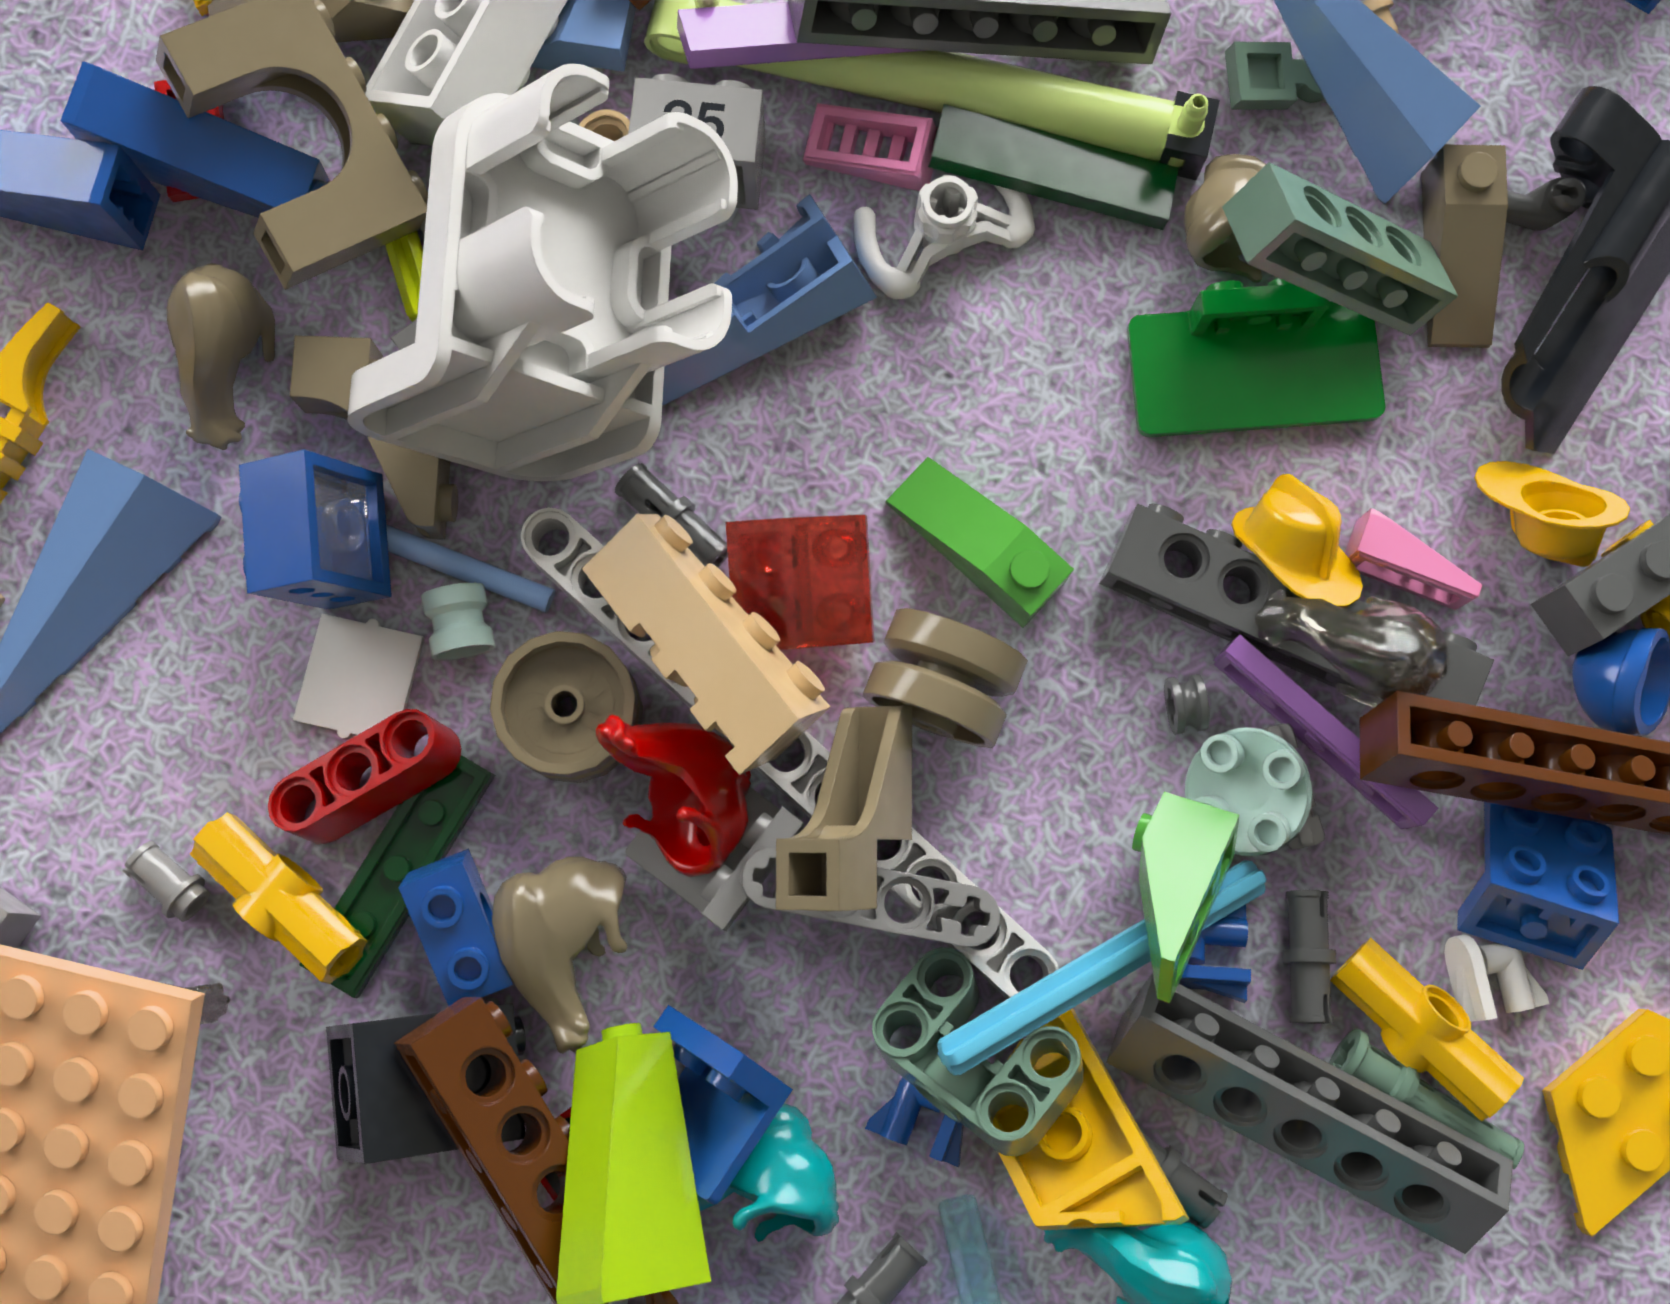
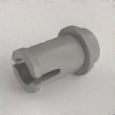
M154 841L143 844L128 858L123 872L129 878L132 877L163 905L161 913L167 918L176 916L181 922L189 920L205 905L210 896V892L204 888L205 879L199 874L190 876L160 850V847Z

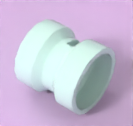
M476 582L450 584L428 590L421 595L424 615L432 620L434 632L428 639L432 659L440 661L456 660L485 654L496 647L493 630L484 622L483 610L488 603L483 584Z

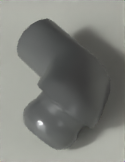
M1559 177L1526 195L1507 190L1508 210L1506 223L1536 231L1546 230L1572 215L1584 204L1586 199L1585 186L1576 178Z

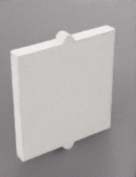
M321 614L293 721L335 730L340 738L349 739L352 735L362 733L394 713L405 710L424 637L381 627L376 619H369L366 623Z

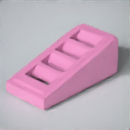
M817 103L803 161L809 166L920 191L925 184H930L933 168H929L928 165L937 127L933 118ZM835 125L845 127L838 152L829 151ZM859 131L868 132L862 155L853 154ZM884 136L892 138L887 159L878 157ZM911 142L913 146L909 162L903 161L907 144Z
M1370 508L1356 521L1345 554L1350 558L1360 574L1453 610L1459 609L1479 597L1482 588L1481 583L1379 511Z

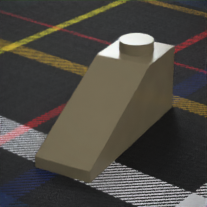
M1445 144L1421 173L1424 239L1431 242L1458 297L1427 322L1428 347L1489 348L1492 345L1508 210L1506 146Z

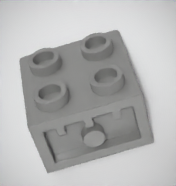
M751 787L745 796L748 825L744 835L734 851L716 871L691 878L678 873L668 864L655 840L641 831L638 832L625 851L630 859L700 911L703 916L723 931L728 930L750 900L745 895L741 886V869L745 860L757 850L775 848L776 838H790L804 829V823L785 808L779 809ZM770 858L766 868H755L753 881L762 884L776 866V858Z

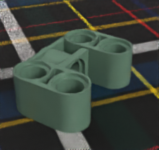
M946 947L930 950L918 960L878 1009L872 1024V1034L884 1061L890 1068L910 1082L923 1097L950 1119L963 1124L995 1151L1005 1156L1026 1154L1041 1141L1078 1093L1083 1083L1084 1069L1077 1041L1069 1032L1059 1027L1045 1026L1031 1032L1005 1064L997 1059L993 1064L985 1060L961 1075H952L946 1066L942 1064L938 1056L937 1042L942 1037L963 1026L973 1014L979 1002V989L970 961L962 952ZM956 975L963 979L960 990L954 995L939 997L931 993L934 982L942 976ZM905 1025H915L922 1029V1035L912 1047L898 1049L890 1045V1039L898 1028ZM1048 1053H1059L1066 1056L1070 1061V1065L1061 1076L1045 1078L1034 1070L1037 1060ZM1008 1105H1018L1029 1113L1025 1125L1013 1132H1003L993 1126V1119L996 1113L1002 1107Z

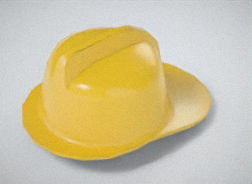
M1509 461L1489 462L1480 466L1474 477L1477 487L1488 498L1510 509L1511 528L1523 548L1543 558L1580 567L1590 566L1597 557L1606 528L1623 522L1628 518L1630 507L1626 501L1612 492L1581 485L1529 464Z
M1282 474L1275 479L1270 489L1263 494L1256 507L1245 508L1235 514L1231 523L1234 535L1248 549L1254 552L1273 575L1295 595L1312 604L1328 608L1348 607L1359 599L1363 588L1360 573L1350 558L1338 546L1342 519L1338 507L1331 500L1313 491L1293 475Z

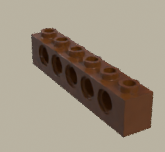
M1396 691L1359 718L1360 780L1670 835V742L1402 691Z
M462 997L394 1044L553 1304H557L556 1292L570 1124L562 1116L554 1118L542 1098L548 1092L542 1076L529 1060L523 1059L520 1061L507 1041L513 1035V1031L500 1008L492 1001L485 1004L481 997ZM482 1055L490 1064L491 1078L488 1085L482 1091L474 1094L467 1086L466 1070L473 1059ZM519 1114L525 1122V1137L517 1148L508 1151L502 1143V1128L511 1116ZM555 1172L560 1181L558 1197L551 1205L542 1208L537 1199L538 1185L547 1174ZM669 1290L628 1298V1304H679Z

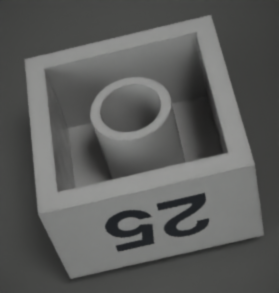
M659 74L652 79L635 77L628 134L672 112L685 113L706 123L724 141L734 161L738 180L736 208L758 210L766 143L763 90L752 89L749 85L735 80H723L715 85L690 83L683 77L673 74Z

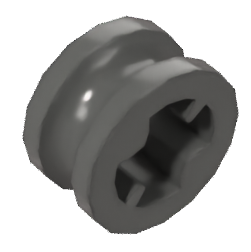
M1192 674L1185 683L1178 682L1176 677L1165 679L1164 699L1169 726L1173 734H1183L1185 728L1189 725L1194 726L1197 731L1207 730L1210 722L1209 702L1201 675Z

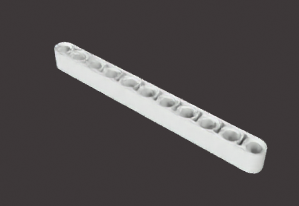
M548 507L531 514L522 526L521 541L524 550L536 567L681 701L691 708L695 704L694 698L696 696L690 688L683 687L673 680L666 679L652 662L650 648L655 644L654 641H638L630 637L629 630L604 597L591 598L584 594V584L588 576L582 568L604 546L575 519L561 509ZM557 529L569 533L568 545L559 554L549 556L539 552V541L547 532ZM715 728L713 729L717 734L725 737L727 741L733 746V744L730 742L727 736L723 735ZM805 731L795 740L805 752V758L801 766L793 771L783 772L775 769L768 762L756 769L811 819L816 806L815 795L821 787L830 752ZM913 828L912 840H899V851L893 858L884 861L877 860V867L910 874H916L921 869L930 868L940 872L946 881L976 886ZM900 883L889 890L912 913L918 914L921 902L913 894L911 885ZM967 896V901L963 907L938 903L934 905V912L927 926L931 930L937 929L936 916L953 919L962 923L964 918L971 912L983 914L984 912L974 908V897ZM999 907L1000 923L994 934V939L985 949L977 950L969 946L946 944L962 952L970 961L971 967L1004 997L1009 999L1019 993L1011 983L1010 970L1014 962L1020 957L1029 956L1037 960L1042 968L1043 978L1059 968L1053 956Z

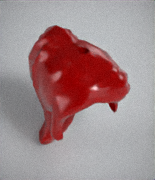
M608 716L605 722L599 724L595 730L598 742L617 762L636 773L651 777L648 790V799L652 806L651 820H645L639 814H630L623 820L622 824L627 828H637L655 840L668 864L678 873L691 878L716 871L734 851L748 825L745 796L751 785V773L748 771L739 775L725 757L734 746L725 737L713 731H705L698 724L655 723L631 726L619 716Z

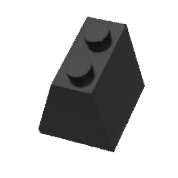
M513 1003L497 1005L507 1018L513 1031V1035L507 1041L517 1057L522 1056L526 1047L525 1029L522 1019L519 1016H514ZM438 1013L326 1027L338 1160L370 1164L458 1150L454 1140L394 1044ZM482 1055L473 1059L466 1070V1083L474 1094L482 1091L488 1085L491 1078L490 1064ZM519 1114L511 1116L505 1122L501 1133L502 1143L524 1139L526 1133L525 1122Z

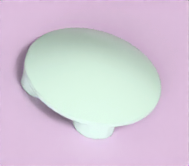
M1250 727L1235 728L1209 737L1195 754L1186 775L1185 798L1239 814L1234 854L1259 856L1284 847L1302 830L1311 810L1312 782L1302 757L1286 740L1263 729Z

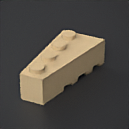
M636 514L582 570L631 633L638 637H644L646 634L651 637L655 643L650 648L651 660L662 675L683 687H689L696 696L694 698L695 704L689 710L704 730L712 731L715 728L727 736L734 748L725 757L739 775L775 760L831 707L820 695L825 690L823 684L806 665L799 661L792 664L779 650L776 644L780 642V637L762 616L755 612L748 615L735 601L732 595L736 593V588L730 579L715 565L708 563L704 566L688 547L693 541L677 521L668 515H664L661 518L658 514Z

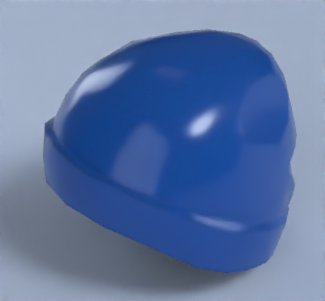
M1631 628L1622 633L1614 632L1575 655L1572 664L1574 690L1581 708L1599 728L1642 737L1654 731L1660 724L1670 700V639L1665 629L1641 628L1638 630Z

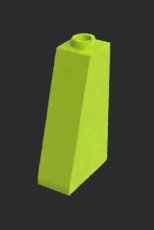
M641 1023L623 1024L601 1030V1042L576 1050L556 1292L557 1304H604L711 1282L670 1032L643 1034Z

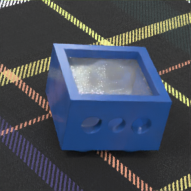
M305 449L239 464V506L242 512L245 554L243 557V570L246 576L247 594L322 609H335L392 597L383 475L381 473Z

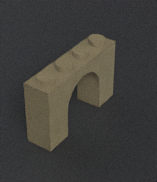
M320 0L248 1L160 35L156 55V63L188 118L254 92L281 91L296 95L313 104L327 117L334 127L342 149L341 172L328 184L260 213L253 232L285 290L417 231L425 220L427 212L428 192L423 181L414 170L407 171L396 151L398 149V141L392 125L383 114L376 115L365 95L367 87L362 71L352 57L345 58L334 39L335 28L332 18Z

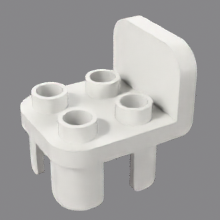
M581 64L562 65L512 95L501 93L483 95L449 115L439 126L432 147L415 343L364 366L353 373L347 419L349 425L359 433L380 441L499 476L527 481H561L572 479L646 453L655 443L661 428L664 367L716 346L725 337L730 326L732 294L730 290L711 283L668 301L671 245L728 220L734 213L737 205L738 180L732 156L721 137L706 123L680 112L665 114L616 141H612L570 122L605 102L609 94V78L603 73Z

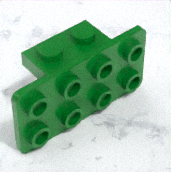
M1280 278L1270 281L1267 286L1244 287L1243 282L1236 280L1216 282L1207 286L1205 290L1200 291L1189 311L1136 315L1127 326L1137 430L1144 437L1370 422L1377 420L1386 408L1375 320Z

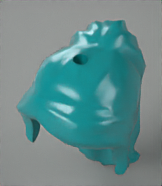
M785 1103L782 1105L719 1201L721 1202L732 1193H736L754 1202L749 1206L741 1208L733 1216V1227L739 1231L744 1229L750 1220L771 1212L777 1214L774 1218L760 1222L757 1226L754 1237L758 1242L765 1240L768 1234L789 1225H795L813 1236H823L831 1233L833 1228L839 1223L837 1212L839 1203L836 1201V1179L833 1165L829 1161L827 1154L811 1140L812 1131L809 1121L797 1107ZM697 1194L700 1211L714 1206Z
M1188 1221L1180 1225H1156L1143 1230L1135 1226L1044 1230V1241L1048 1244L1052 1243L1056 1252L1077 1249L1115 1281L1125 1297L1117 1296L1116 1304H1229L1233 1281L1226 1254L1207 1233Z

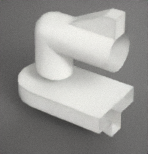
M1464 934L1447 940L1444 954L1453 995L1466 1011L1471 1022L1497 1018L1487 977L1489 974H1497L1506 1013L1530 1010L1549 1004L1546 992L1525 967L1521 950L1499 943L1478 946L1473 938Z

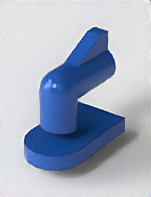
M1246 904L1201 931L1188 961L1190 965L1186 966L1179 982L1180 985L1188 989L1207 990L1243 1003L1247 1001V986L1251 983V969L1201 966L1205 964V945L1246 947L1248 941Z
M902 1077L894 1097L868 1119L865 1129L894 1142L907 1145L921 1106L939 1114L941 1111ZM944 1115L929 1157L960 1167L964 1125Z

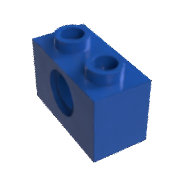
M469 848L408 872L398 888L448 1007L462 997L482 998L513 985L514 982L500 957L492 925L493 906Z

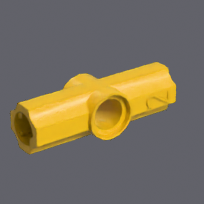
M227 812L217 820L208 822L194 837V847L190 855L197 861L198 865L204 868L217 883L222 885L236 899L233 903L236 912L259 933L275 942H280L320 982L331 984L341 975L348 973L362 958L363 949L368 941L341 913L320 896L323 892L320 884L297 863L283 854H276L236 815Z
M1371 937L1331 977L1330 981L1381 1028L1380 1034L1383 1043L1405 1067L1417 1069L1419 1073L1429 1072L1481 1122L1488 1117L1491 1118L1521 1087L1524 1077L1471 1030L1469 1016L1456 999L1435 985L1428 984L1424 987Z

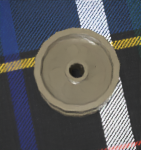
M910 608L896 609L884 644L890 653L900 661L876 662L862 697L876 707L912 706L913 726L962 743L993 748L1007 714L989 696L1004 697L1014 695L1028 660L1019 651L1005 642L968 625L925 611Z
M555 631L529 639L507 656L493 681L490 712L497 737L516 760L550 780L581 783L605 776L620 764L598 742L595 731L597 726L604 723L610 715L619 716L631 726L641 725L643 705L636 681L609 646L584 633ZM571 696L577 703L575 712L568 717L558 716L563 712L561 701Z

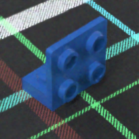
M1484 802L1485 872L1458 910L1457 930L1583 970L1619 924L1612 829L1593 821Z
M668 1005L653 1027L661 1033L670 1032L671 1040L675 1042L673 1045L674 1058L686 1066L678 1077L696 1192L701 1198L715 1205L720 1201L793 1089L745 1054Z

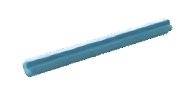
M1244 860L1228 869L1202 930L1264 894L1267 878L1263 870L1258 869L1253 861ZM1145 919L939 1039L937 1042L938 1056L942 1064L946 1066L952 1075H961L1149 963L1151 956Z

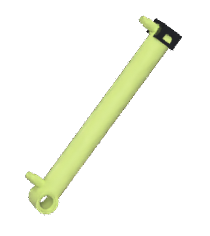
M655 0L644 44L648 50L662 59L688 64L677 29L678 9L747 4L731 0ZM914 51L737 65V67L938 113H941L944 104L1179 167L1177 176L1197 180L1208 157L1220 100L1208 98L1202 94H1190L1182 91H1177L1174 101L957 52Z

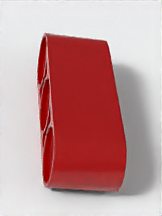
M405 709L396 712L284 777L275 785L269 796L267 806L269 817L278 828L310 842L328 844L336 841L448 776L460 761L462 750L460 739L452 729L418 709ZM428 734V741L424 750L417 756H414L415 746L418 741ZM372 766L371 777L360 788V779L363 773ZM316 799L314 811L305 820L306 809Z

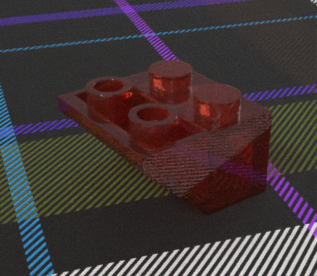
M867 515L791 517L726 522L729 579L736 588V593L732 597L748 615L755 612L774 628L780 637V642L776 644L779 650L875 642Z

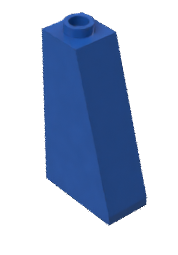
M85 61L81 64L60 120L75 139L105 142L120 146L151 182L180 189L192 196L259 218L260 213L328 184L329 181L320 160L208 112L188 118L177 99Z
M0 130V217L144 250L161 194L120 146L105 142Z

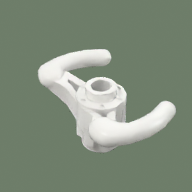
M944 175L935 179L930 184H925L918 195L914 218L915 232L897 267L887 264L880 252L876 238V215L874 211L869 207H860L854 212L853 240L859 261L870 280L887 297L894 300L913 297L920 289L921 280L928 267L948 255L957 254L962 249L983 241L1003 245L1006 248H1019L1027 243L1035 231L1033 209L1027 194L994 185L1009 208V214L1007 215L978 203V196L974 188L969 187L967 183L956 176ZM923 246L924 249H923V251H922V253H921V255H920L918 261H917V262L914 261L915 258H916V256H917V254H918V252L920 251L921 247Z

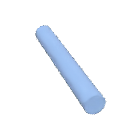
M386 524L388 552L467 583H481L484 585L485 590L547 613L555 596V589Z

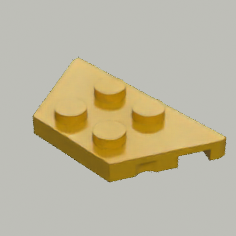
M1074 1009L1068 1010L1043 1025L1042 1027H1059L1072 1035L1077 1041L1081 1052L1084 1074L1083 1083L1078 1093L1041 1141L1030 1152L1020 1156H1005L998 1152L1034 1225L1041 1230L1180 1225L1188 1221V1215ZM1023 1038L1019 1041V1043L1017 1044V1046L1015 1047V1049L1013 1050V1052L1011 1053V1055H1012V1054L1014 1053V1051L1018 1048V1046L1022 1043V1041L1024 1040ZM1048 1053L1037 1060L1034 1070L1045 1078H1055L1067 1071L1070 1061L1066 1056L1059 1053ZM1018 1105L1002 1107L993 1119V1126L1003 1132L1019 1130L1025 1125L1029 1113Z
M1637 1009L1542 1090L1550 1122L1555 1125L1558 1132L1557 1151L1563 1173L1569 1175L1578 1210L1577 1213H1574L1576 1225L1583 1234L1592 1237L1670 1170V1019L1649 1009Z

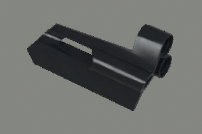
M1588 86L1579 92L1550 137L1551 147L1555 156V161L1552 164L1554 171L1560 173L1561 177L1576 178L1582 182L1586 189V199L1582 207L1588 209L1514 343L1515 352L1506 364L1501 378V392L1505 404L1513 414L1525 420V448L1543 453L1555 454L1670 272V140H1662L1657 131L1620 95L1600 86ZM1591 268V269L1589 270V272L1587 273V275L1585 276V278L1583 279V281H1582V283L1580 284V286L1578 287V289L1576 290V292L1574 293L1573 297L1571 298V300L1569 301V303H1568L1567 306L1565 307L1564 311L1562 312V314H1561L1560 317L1558 318L1557 322L1555 323V325L1553 326V328H1552L1551 331L1549 332L1548 336L1546 337V339L1544 340V342H1543L1542 345L1540 346L1539 350L1537 351L1536 354H1534L1535 351L1537 350V348L1539 347V345L1541 344L1542 340L1544 339V337L1546 336V334H1547L1548 331L1550 330V328H1551L1553 322L1555 321V319H1556L1557 316L1559 315L1560 311L1562 310V308L1564 307V305H1565L1566 302L1568 301L1569 297L1571 296V294L1573 293V291H1574L1575 288L1577 287L1578 283L1580 282V280L1582 279V277H1583L1584 274L1586 273L1587 269Z

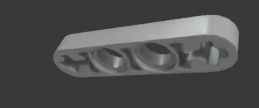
M776 847L762 848L753 852L745 860L741 869V886L745 895L753 903L767 909L776 910V889L773 897L762 896L763 885L753 881L755 868H766L769 859L776 858ZM877 867V909L851 911L778 910L960 946H978L987 942L996 933L1000 923V910L997 902L984 889ZM900 883L913 886L918 891L921 900L918 914L907 922L893 921L887 915L884 908V899L887 892L893 886ZM940 888L944 890L938 903L955 907H963L967 901V896L974 897V908L984 912L982 925L972 924L968 934L962 935L960 922L936 916L937 929H926L934 912L933 889Z

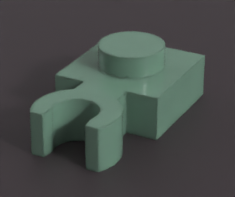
M1234 41L1225 51L1231 110H1287L1297 101V97L1308 103L1324 100L1303 58H1292L1291 42Z

